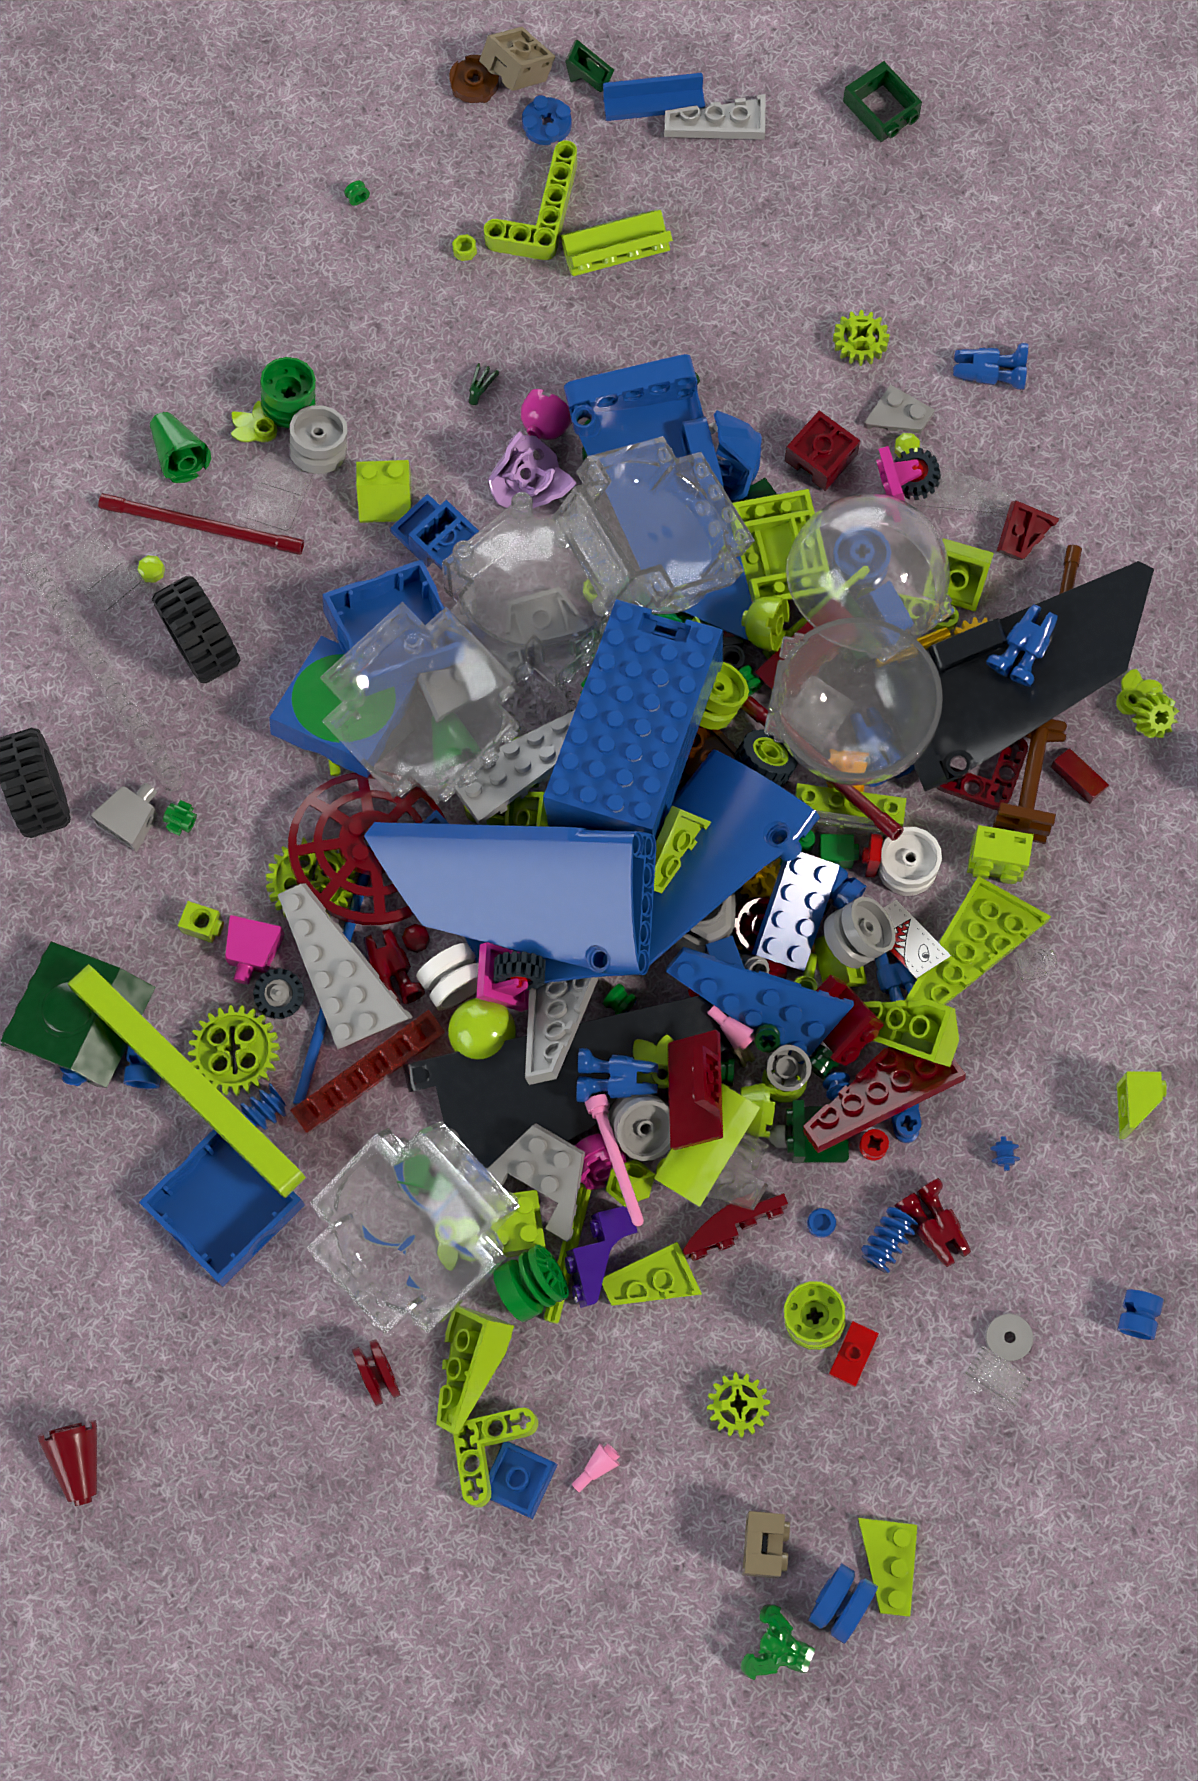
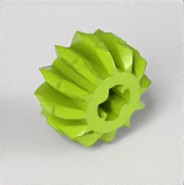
M1150 692L1146 694V698H1138L1140 705L1132 708L1136 715L1131 718L1134 723H1137L1135 729L1138 732L1143 733L1148 738H1164L1165 732H1173L1171 728L1172 723H1179L1174 718V715L1180 711L1174 707L1175 701L1161 692Z

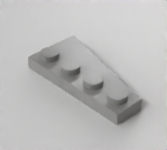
M766 94L757 95V99L747 101L745 97L735 99L734 103L723 105L720 102H714L705 108H699L696 105L666 110L664 137L765 140Z

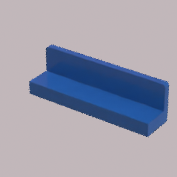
M693 73L603 83L606 121L665 115L666 110L696 105L699 108H705L703 74Z

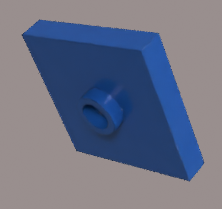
M503 1442L489 1471L491 1485L490 1500L533 1520L558 1464L513 1443Z

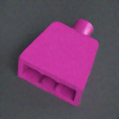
M230 915L225 959L230 966L237 967L233 978L235 982L249 985L253 971L260 973L268 971L285 935L281 926Z

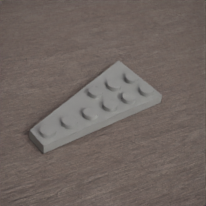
M299 884L278 894L337 1050L344 1049L413 1018L398 1003L395 994L379 979V974L354 943H350L345 937L338 923H334L325 912L326 908L306 884Z
M599 977L545 983L542 987L539 986L538 989L531 988L529 992L525 1078L529 1085L557 1079Z

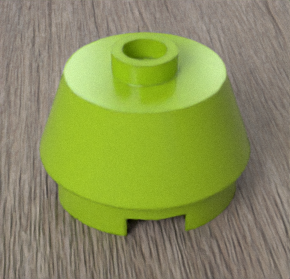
M765 1083L745 1086L740 1089L741 1096L761 1107L745 1132L756 1139L758 1137L770 1138V1131L766 1130V1125L772 1126L775 1102L770 1099V1093L775 1094L776 1087L765 1086Z

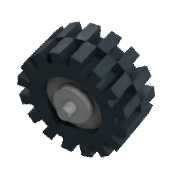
M283 968L271 969L263 973L256 981L253 989L254 1001L264 1015L273 1019H285L294 1015L300 1009L304 1000V988L298 976L291 971Z

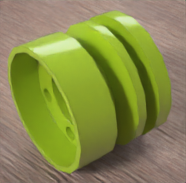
M808 1281L798 1285L789 1293L784 1304V1320L789 1336L797 1345L808 1350H822L832 1346L841 1337L845 1328V1305L841 1295L832 1286L819 1281ZM812 1312H817V1315L820 1317L823 1316L819 1319V1324H813L812 1320H807L811 1318Z

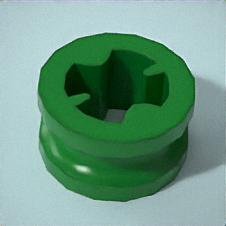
M358 180L350 183L345 188L344 195L349 199V203L352 206H357L369 198L370 192L365 188L364 182Z

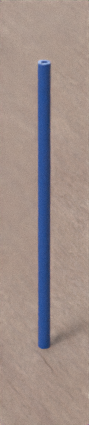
M359 873L356 885L367 887L370 875ZM353 894L349 910L360 912L364 896ZM345 921L342 933L351 943L356 924ZM321 1007L293 1100L294 1105L302 1107L306 1100L327 1027V1021Z

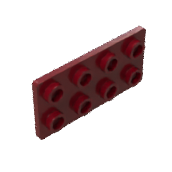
M712 1030L669 1042L670 1148L678 1150L722 1139L720 1033L717 1030Z

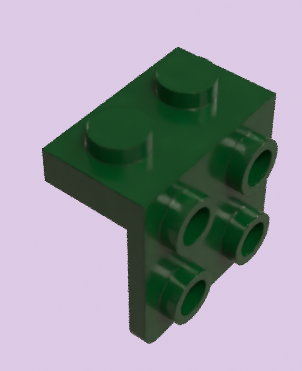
M793 1100L791 1109H786V1126H791V1137H787L786 1146L787 1154H792V1163H846L848 1161L849 1138L818 1153L803 1132V1126L823 1106H804V1100Z

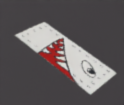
M897 900L884 907L895 929V944L890 951L916 978L951 956Z

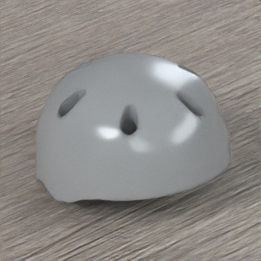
M781 1046L768 1057L765 1067L766 1076L769 1082L780 1090H797L810 1077V1059L797 1046ZM795 1075L799 1076L800 1080H797Z

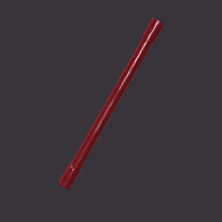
M102 493L98 502L100 509L127 513L252 542L301 555L304 548L303 539L271 534L129 501L114 495Z
M748 696L741 707L745 713L779 739L873 821L875 826L892 841L897 840L902 835L904 828L887 813L882 812L769 714L768 710L752 696Z

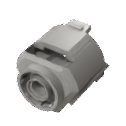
M735 895L729 896L691 929V931L700 935L698 939L686 933L674 946L679 949L687 947L705 953L706 944L733 936L732 932L735 927Z

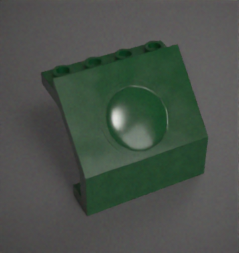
M51 941L47 950L41 956L40 963L29 980L27 989L17 1004L10 1023L3 1032L1 1046L11 1051L28 1053L65 1068L87 1079L88 1083L96 1087L107 1088L127 1044L68 986V983L89 964L141 1015H143L156 987L120 967Z

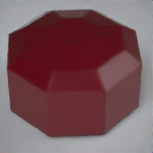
M413 924L405 928L402 940L407 950L418 953L427 949L430 936L424 926Z

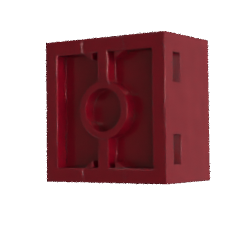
M819 410L786 446L784 461L797 471L803 468L813 476L812 482L826 491L858 455L860 440Z

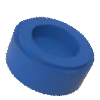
M825 1208L815 1209L808 1217V1230L813 1236L818 1238L830 1236L836 1227L834 1214Z

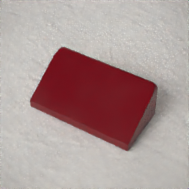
M1070 748L1058 756L1051 765V768L1089 804L1109 787V784Z

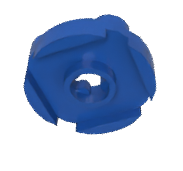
M543 95L536 96L533 102L526 106L522 114V125L528 139L539 145H551L552 142L564 140L572 127L570 107L556 98ZM549 117L553 123L548 122L546 125H543L542 119Z

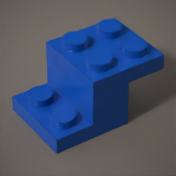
M428 493L390 528V532L419 560L422 559L426 567L435 563L445 574L449 573L484 540V535L450 502L445 500L439 505Z

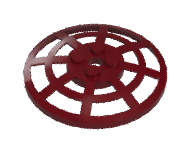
M371 772L368 778L357 773L341 775L317 787L297 809L291 822L288 836V858L291 871L297 884H306L326 908L325 912L333 917L360 925H385L402 921L415 914L409 906L386 912L384 896L396 893L398 890L394 884L383 886L382 874L386 872L373 850L365 845L364 835L374 822L398 823L397 821L405 812L411 816L415 823H422L421 816L412 807L420 798L424 799L433 811L437 810L445 820L446 818L429 795L405 779L381 772ZM357 779L359 791L343 795L331 804L317 798L323 791L334 785ZM368 779L393 782L406 787L411 792L401 799L388 792L370 790ZM372 798L384 799L396 804V806L389 814L373 810ZM355 799L361 800L362 811L351 817L338 810L340 806ZM311 806L322 813L315 827L314 842L297 845L300 821L306 809ZM329 818L342 825L339 838L322 840L323 830ZM339 849L345 864L337 873L328 863L324 851ZM315 853L320 868L331 880L321 893L313 887L305 876L298 856ZM353 871L371 875L372 887L356 885L346 879ZM339 888L356 895L373 897L374 913L352 911L336 905L330 900Z

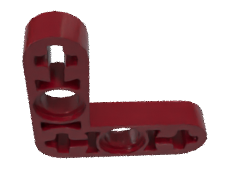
M1021 738L1001 751L991 780L968 773L962 777L963 780L959 790L955 789L957 783L952 781L936 788L944 793L998 811L1001 802L1009 804L1028 752L1026 740ZM1018 744L1020 751L1017 752L1014 761L1009 760L1012 749L1009 747ZM951 766L952 770H954L955 772L963 771L961 769ZM1008 767L1014 772V777L1009 780L1003 779L999 774V770ZM974 782L979 786L980 791L974 795L969 794L964 788L965 784ZM999 785L1005 786L1002 793L1003 799L999 803L995 802V797L992 795H996Z

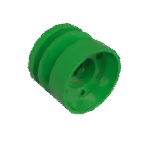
M292 357L278 358L266 365L260 380L263 415L270 418L279 427L290 428V422L297 412L303 408L315 406L316 378L314 372L306 362Z
M542 1245L531 1247L528 1252L520 1254L518 1257L519 1261L511 1259L497 1267L493 1272L494 1283L502 1302L508 1311L521 1322H527L542 1313L544 1306L553 1307L556 1302L565 1300L569 1295L568 1284L559 1264L553 1255Z

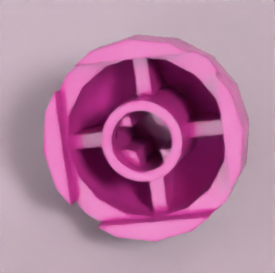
M532 389L521 406V420L527 429L528 435L536 436L538 439L554 440L560 437L572 424L568 405L552 393L548 397L542 394L544 390Z

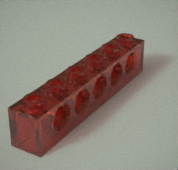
M428 1009L290 1110L291 1114L305 1133L309 1135L402 1067V1065L445 1035L444 1029Z

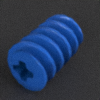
M271 1083L268 1084L269 1094L263 1090L259 1091L261 1100H257L253 1096L249 1098L251 1107L244 1103L240 1104L242 1114L256 1128L259 1126L264 1130L268 1129L267 1119L274 1124L277 1122L275 1113H279L283 1117L286 1116L285 1106L287 1105Z
M888 1207L886 1210L889 1217H882L880 1219L883 1227L876 1226L874 1228L876 1236L868 1237L867 1241L870 1246L863 1245L861 1248L864 1260L878 1270L888 1274L890 1270L885 1263H896L891 1254L893 1252L902 1254L903 1251L899 1248L898 1243L908 1245L909 1242L904 1237V1234L914 1236L915 1232L910 1225H918L909 1215L894 1207Z

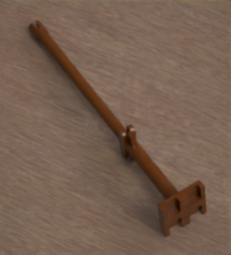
M1068 545L1066 548L1059 594L1074 588L1082 548L1078 545ZM1051 719L1025 736L1030 739L1019 804L1016 806L1001 802L993 822V828L1033 834V842L1046 844L1047 836L1050 835L1051 827L1054 826L1056 814L1035 810V803L1047 742H1065L1067 734L1064 733L1067 724L1064 721Z

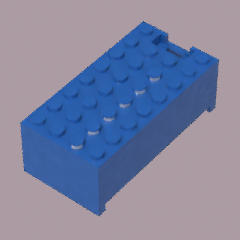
M616 599L543 796L549 827H575L603 831H639L652 834L655 840L658 839L665 818L672 805L717 673L720 672L723 664V629L686 619L685 623L653 615L652 609Z

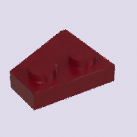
M1017 500L1012 501L997 552L1016 560L1025 559L1032 551L1033 546L1038 544L1045 537L1044 534L1058 523L1059 518Z

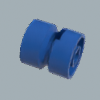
M840 866L829 899L833 900V905L837 909H841L853 900L861 897L867 886L855 877L849 878L848 872Z
M128 1046L126 1060L130 1065L125 1067L123 1083L135 1088H159L161 1077Z
M1126 1290L1123 1302L1126 1312L1120 1315L1117 1330L1135 1338L1155 1340L1158 1328L1155 1317L1161 1315L1164 1299L1145 1291Z

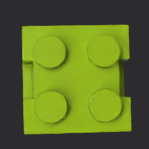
M978 825L971 841L966 873L973 874L975 878L978 876L983 879H989V877L999 878L1001 882L1006 884L1021 882L1024 871H1027L1029 867L1033 834Z
M537 1190L480 1198L486 1233V1245L495 1240L489 1260L520 1256L521 1253L528 1252L535 1245H542L546 1248Z

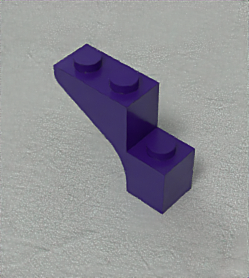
M627 1206L591 1215L590 1230L593 1237H597L598 1243L566 1251L565 1267L568 1274H572L574 1282L572 1294L575 1302H579L580 1308L597 1303L612 1247L623 1237L638 1233L637 1227L632 1223Z

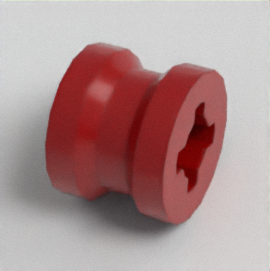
M871 1129L865 1132L859 1143L860 1153L870 1161L883 1158L889 1148L888 1136L879 1129Z

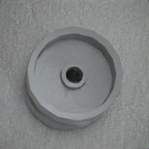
M309 406L301 409L293 416L290 422V457L294 464L303 471L313 474H326L340 467L347 456V423L343 416L336 410L326 406Z
M861 896L845 905V907L829 915L824 923V935L830 950L841 963L850 968L858 969L891 950L895 944V929L892 920L886 910L869 897Z
M655 1094L632 1095V1097L617 1098L614 1101L607 1116L618 1146L629 1157L640 1161L655 1160L665 1155L670 1149L669 1107Z

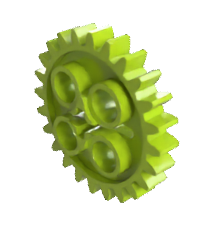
M303 837L302 844L307 843L305 837ZM284 846L281 847L283 856L274 854V860L277 864L269 863L268 865L269 870L273 873L266 874V880L271 882L266 885L267 892H273L269 895L270 902L277 901L275 904L277 911L283 909L278 894L286 891L290 885H298L291 871L288 849ZM338 849L324 851L328 863L337 873L345 864L340 853L337 854ZM315 853L298 856L299 861L305 860L310 863L306 868H302L309 881L312 878L317 861ZM318 865L315 870L316 881H311V884L321 893L331 880L322 875L323 871ZM355 871L346 879L354 884L355 881L351 879L355 877ZM339 888L330 901L347 908L348 902L345 898H353V893Z
M229 1005L228 1013H224L221 1008H218L217 1017L208 1013L210 1020L208 1023L199 1021L203 1029L201 1031H192L197 1040H190L188 1042L191 1047L195 1048V1050L188 1052L190 1058L196 1059L191 1064L215 1088L219 1090L222 1087L224 1096L229 1094L230 1089H233L234 1094L239 1096L240 1088H244L250 1094V1085L252 1084L260 1089L261 1086L258 1080L262 1078L269 1081L270 1079L266 1074L267 1070L276 1071L271 1061H279L280 1059L277 1054L273 1053V1051L280 1049V1045L273 1043L278 1038L277 1033H269L273 1029L271 1022L264 1024L266 1018L263 1014L256 1018L257 1012L253 1008L246 1014V1009L243 1005H241L238 1012H235L232 1005ZM232 1027H235L234 1039L235 1044L239 1049L235 1052L236 1063L238 1066V1073L235 1075L233 1074V1057L229 1052L233 1049L231 1037ZM247 1030L254 1031L252 1039L249 1041L241 1040L243 1032ZM225 1033L226 1038L222 1043H213V1038L216 1034ZM253 1057L256 1059L253 1067L248 1069L242 1067V1063L246 1058ZM226 1060L228 1062L224 1070H214V1066L218 1061Z

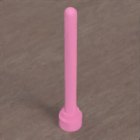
M605 1094L593 1096L585 1102L588 1114L597 1120L632 1223L639 1227L643 1224L644 1219L607 1116L609 1113L608 1108L610 1107L607 1096Z

